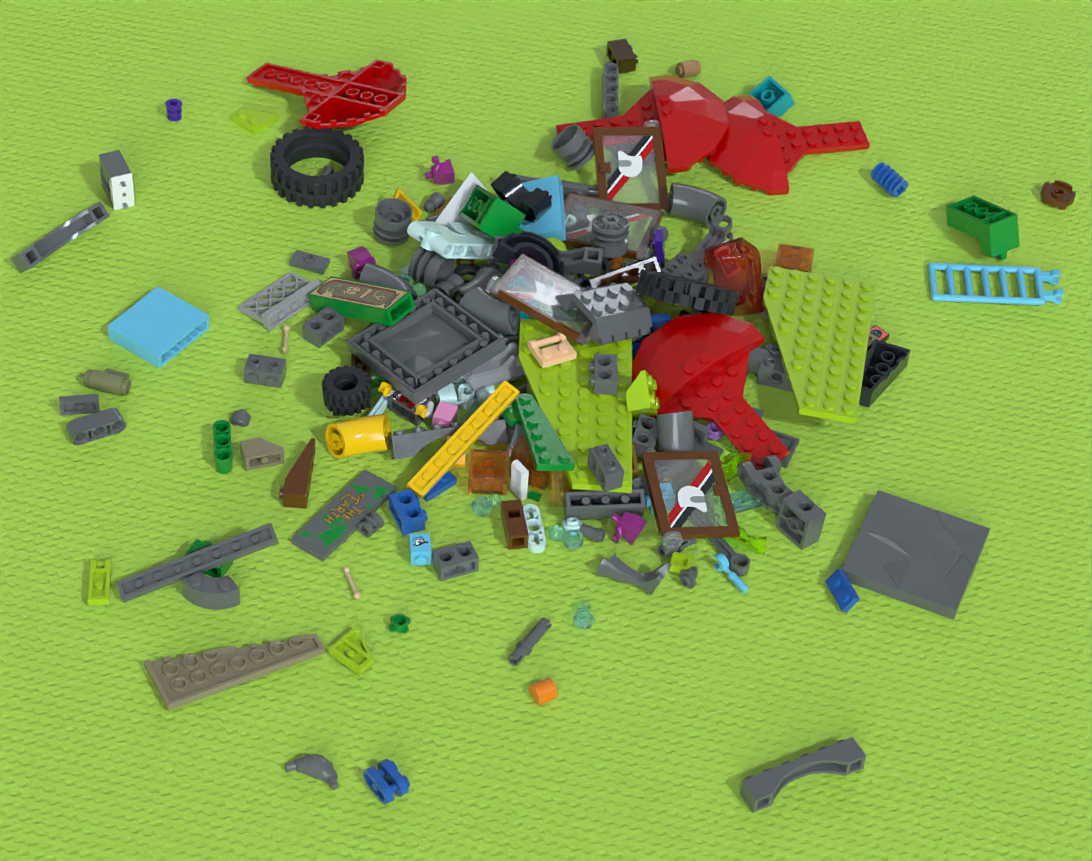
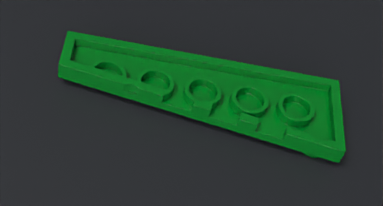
M519 394L513 403L536 471H574L575 462L543 410H541L533 394Z

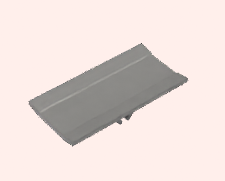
M498 333L505 341L506 350L463 376L472 391L525 377L524 371L518 363L519 333L504 337Z

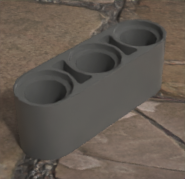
M109 408L70 421L66 425V430L75 445H82L122 432L126 427V422L117 408Z

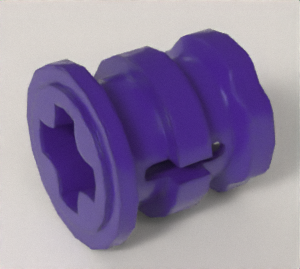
M179 99L167 100L165 103L167 119L175 122L181 120L182 102Z

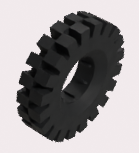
M641 269L636 293L656 300L724 315H734L739 294L738 291L723 286Z

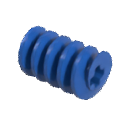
M884 162L876 165L871 172V178L892 197L901 195L908 187V182L895 172L893 168L891 169L890 165H885Z

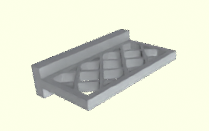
M289 272L240 304L238 310L263 323L264 329L270 332L309 306L310 302L307 295L321 284L316 279L309 281L293 272ZM296 287V289L286 290V288ZM282 296V298L272 299V297ZM260 305H269V307H259V306H260Z

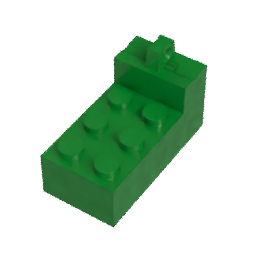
M479 185L475 186L459 212L461 217L494 238L496 235L507 236L513 232L516 234L524 231L519 226L526 215Z
M974 195L946 206L948 226L980 240L981 253L1002 261L1007 259V251L1020 247L1017 214Z

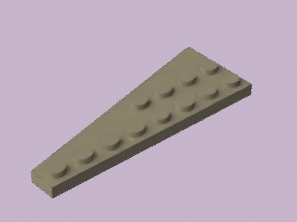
M317 634L292 637V639L282 642L271 640L269 644L256 645V643H251L249 647L243 648L232 646L206 650V652L197 655L186 653L184 657L170 659V656L163 657V660L152 662L148 659L144 661V666L169 711L325 654V648Z

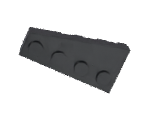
M875 339L865 361L859 405L869 408L905 369L911 350Z

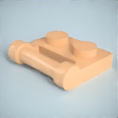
M559 332L551 337L537 341L533 339L527 342L528 349L542 368L576 359V351L567 341L566 336ZM557 342L559 343V344H557V345H553V346H550V347H546V348H543V349H539L540 347H543V346H547V345L554 344V343H557Z

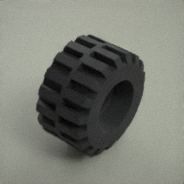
M344 365V367L338 366L335 370L331 369L329 374H325L324 379H322L324 405L330 412L333 411L336 415L353 416L354 413L359 414L371 402L370 379L368 374L363 372L361 368L356 369V366L348 367V365Z

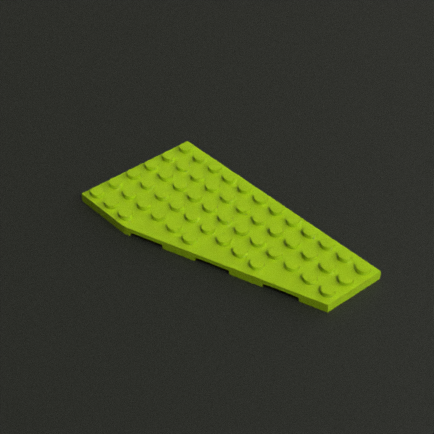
M778 266L769 267L762 303L770 320L769 325L782 357L781 362L794 394L798 414L856 424L876 284L785 269Z
M520 319L518 363L527 378L531 394L535 397L541 410H543L575 462L574 471H565L572 489L603 491L587 463L589 448L608 444L624 469V476L621 488L607 492L632 493V413L628 412L626 391L632 385V339L599 345L598 341L593 342L589 337L581 346L566 337L577 353L576 359L542 368L528 349L527 342L533 339L537 341L551 337L558 332L538 320ZM561 322L578 333H581L587 325L586 323ZM557 342V343H554V344H550V345H547V346H543V347H540L539 349H543V348H546V347H550V346H553V345H557V344H559V343ZM594 354L617 355L618 388L616 395L593 394V386H590V374L592 373H589V363L593 361Z

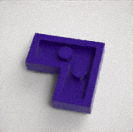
M662 229L655 230V237H652V248L656 249V251H653V257L656 256L657 262H660L661 268H664L665 242L663 241Z

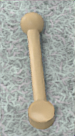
M285 325L283 327V354H287L288 332L290 331V326Z
M345 566L343 571L354 592L353 597L360 599L361 593L355 587L348 566Z

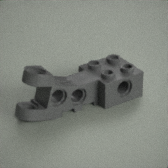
M728 215L718 216L712 222L709 233L692 253L686 255L680 252L661 272L708 283L710 270L718 262L713 249L725 242L726 238L729 239L730 249L734 244L733 235L730 232L732 229L731 217ZM721 222L728 223L726 227L719 226Z
M767 343L766 349L757 347L750 352L747 372L755 373V376L758 377L757 384L793 392L781 362L782 357L778 345Z
M776 455L764 457L763 465H765L766 469L757 471L750 461L738 463L737 473L749 494L753 497L757 496L763 501L762 506L766 509L770 508L776 513V527L801 550L819 541L826 513L800 489L793 492L784 484L779 475L782 463Z

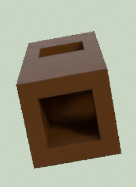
M521 499L501 501L500 515L508 550L528 548L529 533Z

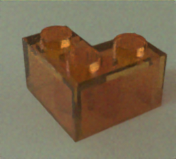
M521 436L511 450L510 478L512 462L518 459L529 471L528 485L545 491L555 476V471H536L524 436Z

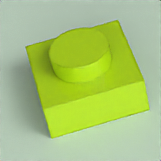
M674 551L669 571L680 574L682 571L690 569L693 556Z

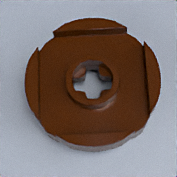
M1055 180L1054 183H1049L1050 181L1044 183L1040 192L1042 203L1065 210L1067 206L1074 202L1076 192L1072 190L1073 187L1070 184L1060 180Z

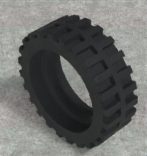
M307 126L303 127L302 130L294 129L291 134L285 133L283 139L278 138L276 145H273L271 148L270 169L273 188L275 191H278V195L281 198L285 196L286 201L289 203L294 201L300 207L302 205H307L308 208L320 206V209L328 205L335 207L339 202L346 203L349 197L354 198L356 196V192L361 190V185L364 183L363 148L359 146V142L356 139L352 140V135H345L340 129L335 131L332 128L315 129ZM326 158L340 163L344 168L330 175L310 176L293 170L291 166L304 159Z

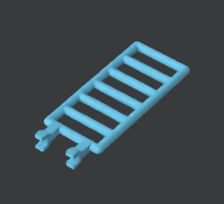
M952 263L928 264L931 299L934 301L1044 305L1045 301H1053L1055 304H1062V299L1058 296L1064 295L1063 289L1044 291L1042 283L1050 282L1053 285H1058V278L1055 277H1060V270L1041 272L1039 267ZM935 270H946L948 294H938ZM953 271H963L966 295H956ZM970 271L981 272L984 296L973 295ZM988 272L999 273L1002 296H991ZM1006 273H1016L1020 297H1009ZM1024 274H1034L1037 298H1027Z

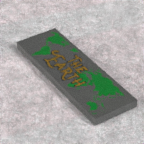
M365 469L291 539V543L321 561L326 560L358 529L357 526L368 516L369 512H376L389 499V495L396 492V486Z

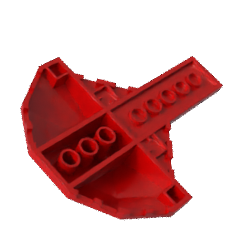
M378 59L367 67H361V71H339L334 76H328V74L319 75L265 63L247 77V82L255 86H263L269 89L280 90L284 93L288 92L302 96L308 113L300 118V125L315 129L355 126L384 117L406 100L407 92L406 75H402L398 68L395 69L391 62Z
M671 75L649 77L650 90L623 116L556 125V131L558 135L566 127L577 124L585 132L586 136L590 137L591 141H593V128L661 127L664 161L667 163L669 174L689 171L692 165L697 162L700 164L708 155H714L718 145L722 143L725 133L729 131V125L723 100L701 83ZM653 135L602 136L603 147L621 144L634 146L637 145L643 136H652L653 138ZM653 140V150L649 153V154H651V155L655 154V150H654V140Z
M752 95L733 96L723 103L729 131L725 133L722 143L717 147L716 153L712 156L708 155L707 160L711 167L715 166L724 177L726 175L730 177L737 186L741 184L751 187L750 190L756 191V189L765 191L766 195L770 196L784 195L789 193L787 175L793 171L798 165L799 160L805 155L869 149L870 143L860 121L797 127L766 112L759 101Z
M719 313L679 316L642 341L632 363V383L641 371L646 370L649 375H652V378L657 383L655 398L658 397L660 409H657L658 415L693 411V420L697 418L712 421L742 457L752 463L756 471L766 469L765 465H763L764 457L776 455L781 461L790 454L786 446L743 398L750 352L765 342V338L753 324Z

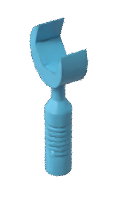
M723 553L714 555L713 557L719 562L714 565V568L718 572L725 570L730 580L742 593H745L749 589L748 586L735 572L728 569L729 561Z

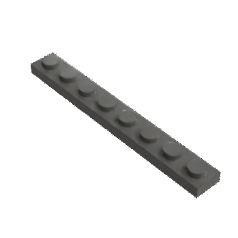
M269 523L116 583L121 598L125 603L182 581L199 571L203 573L279 542L272 523Z

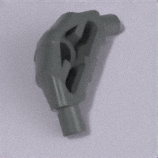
M306 754L294 759L293 762L284 764L286 772L297 770L298 773H304L307 776L322 780L324 783H329L332 790L339 787L337 782L338 776L333 763L321 754Z

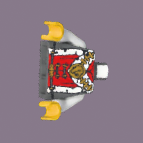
M381 382L378 391L383 392L385 397H389L390 411L415 426H418L424 418L433 417V395L415 405L397 389L392 388L390 384Z

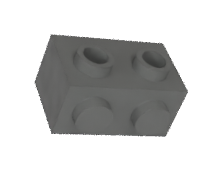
M249 353L244 367V382L282 388L287 373L286 359Z

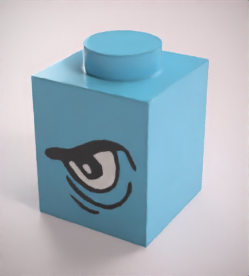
M430 533L409 535L411 565H431Z

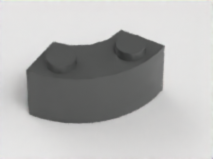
M199 571L182 580L183 596L196 606L221 610L240 604L239 587L229 575L221 578H212Z

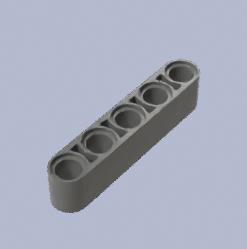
M612 62L606 63L603 69L602 119L618 116L619 67Z

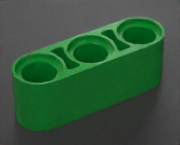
M218 420L213 424L215 469L218 473L226 474L231 472L233 468L231 426L226 420Z

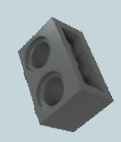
M327 306L311 319L304 322L302 325L303 339L317 348H321L344 330V316Z
M594 354L593 361L589 363V373H592L590 374V386H593V394L616 395L618 388L617 355Z
M640 414L639 419H634L632 424V431H634L632 434V444L635 445L636 456L643 458L642 452H653L658 437L657 419Z
M604 444L589 448L587 466L602 490L606 492L621 488L624 469L609 445Z
M471 541L432 551V565L440 581L477 572L479 557Z

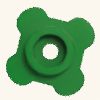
M395 614L390 618V632H402L403 634L409 632L408 624L411 622L409 617L404 614Z

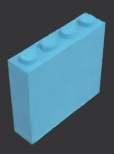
M555 175L521 183L528 191L533 192L536 188L543 191L547 190L552 195V207L537 222L530 223L523 220L519 228L544 238L552 237L565 241L563 185L559 176Z
M158 286L108 325L109 340L160 369L209 329V315Z

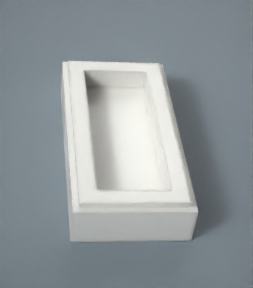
M517 459L511 465L510 490L522 501L527 498L529 471Z

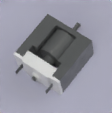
M120 150L99 154L101 184L113 209L118 210L135 206L132 173Z

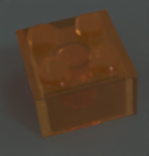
M779 244L775 267L811 273L814 249Z
M470 449L468 493L507 495L509 451Z

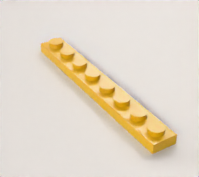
M504 381L407 483L406 487L422 499L519 396L520 391L507 381Z

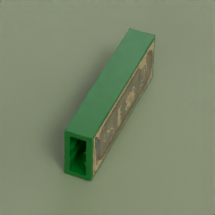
M333 276L307 295L313 311L319 312L328 306L344 317L391 327L415 308L411 291Z

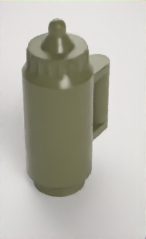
M107 368L105 371L89 369L85 374L81 373L79 375L80 378L84 379V384L93 389L120 396L128 395L131 389V380H128V373Z

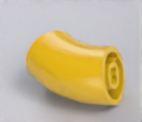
M380 414L358 417L329 424L325 430V441L329 452L336 459H342L364 453L390 450L388 436L391 435V426L388 415Z

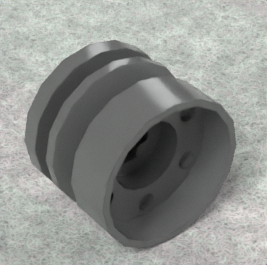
M573 124L566 127L555 137L551 144V150L559 158H562L563 163L567 164L570 170H577L593 157L594 143L590 137L586 136L579 125Z
M394 198L382 200L377 204L373 226V235L376 240L388 246L401 245L408 240L407 229L412 222L413 215L410 205L403 200Z
M616 213L596 215L592 219L590 247L603 249V257L616 258L626 254L628 251L629 220L625 216Z
M419 247L411 259L408 269L409 277L421 284L424 283L432 289L436 284L453 273L455 259L444 258L435 251Z

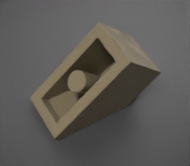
M261 438L240 441V455L246 471L284 464L283 447Z

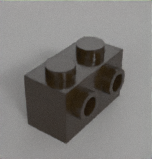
M626 39L607 41L606 55L610 62L618 65L619 74L636 71L638 57L634 54L632 46L629 45Z

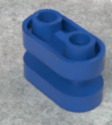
M389 759L379 762L377 764L378 770L373 766L363 770L366 784L384 805L394 800L393 793L401 797L409 792V780L406 776L400 774L396 764Z

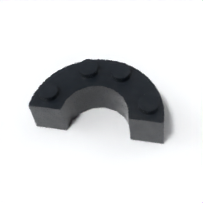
M504 171L490 184L501 200H507L514 208L526 215L524 220L527 222H537L552 207V195L547 190L543 191L536 188L533 192L528 191L520 183V178L515 173L511 174Z
M532 232L510 233L503 238L492 254L493 257L507 265L511 260L518 259L524 254L560 276L565 277V264L559 257L560 252L544 237ZM540 276L539 283L548 288L550 281Z

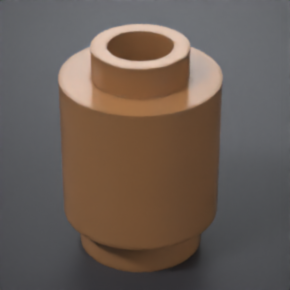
M695 60L683 61L677 64L675 71L680 78L693 77L701 72V65Z

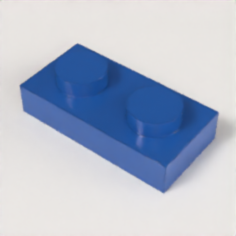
M447 471L423 499L428 502L457 484V478Z
M838 568L825 581L841 611L848 612L860 600L843 570Z

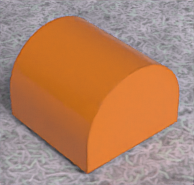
M546 678L530 685L528 690L539 706L556 699L558 694L551 678Z

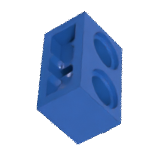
M411 489L390 494L389 510L402 535L425 530V521L428 520L425 509L420 507L418 496H415Z

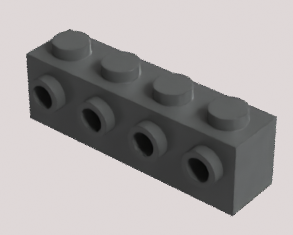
M632 489V493L607 491L565 492L563 501L565 520L569 517H576L579 520L611 519L615 513L622 517L625 512L643 517L646 508L644 489Z

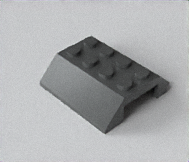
M628 283L610 284L555 296L557 302L565 310L579 308L593 323L588 336L593 342L598 341L599 345L651 334L650 308Z

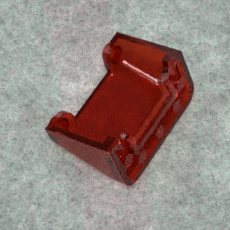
M742 237L704 249V263L713 270L714 284L739 292L734 315L726 314V316L733 317L762 313L764 311L762 303L763 284L761 258L758 249Z

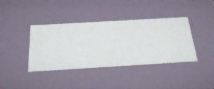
M472 172L437 218L436 223L447 228L448 222L470 224L469 221L459 215V212L476 185L487 190Z

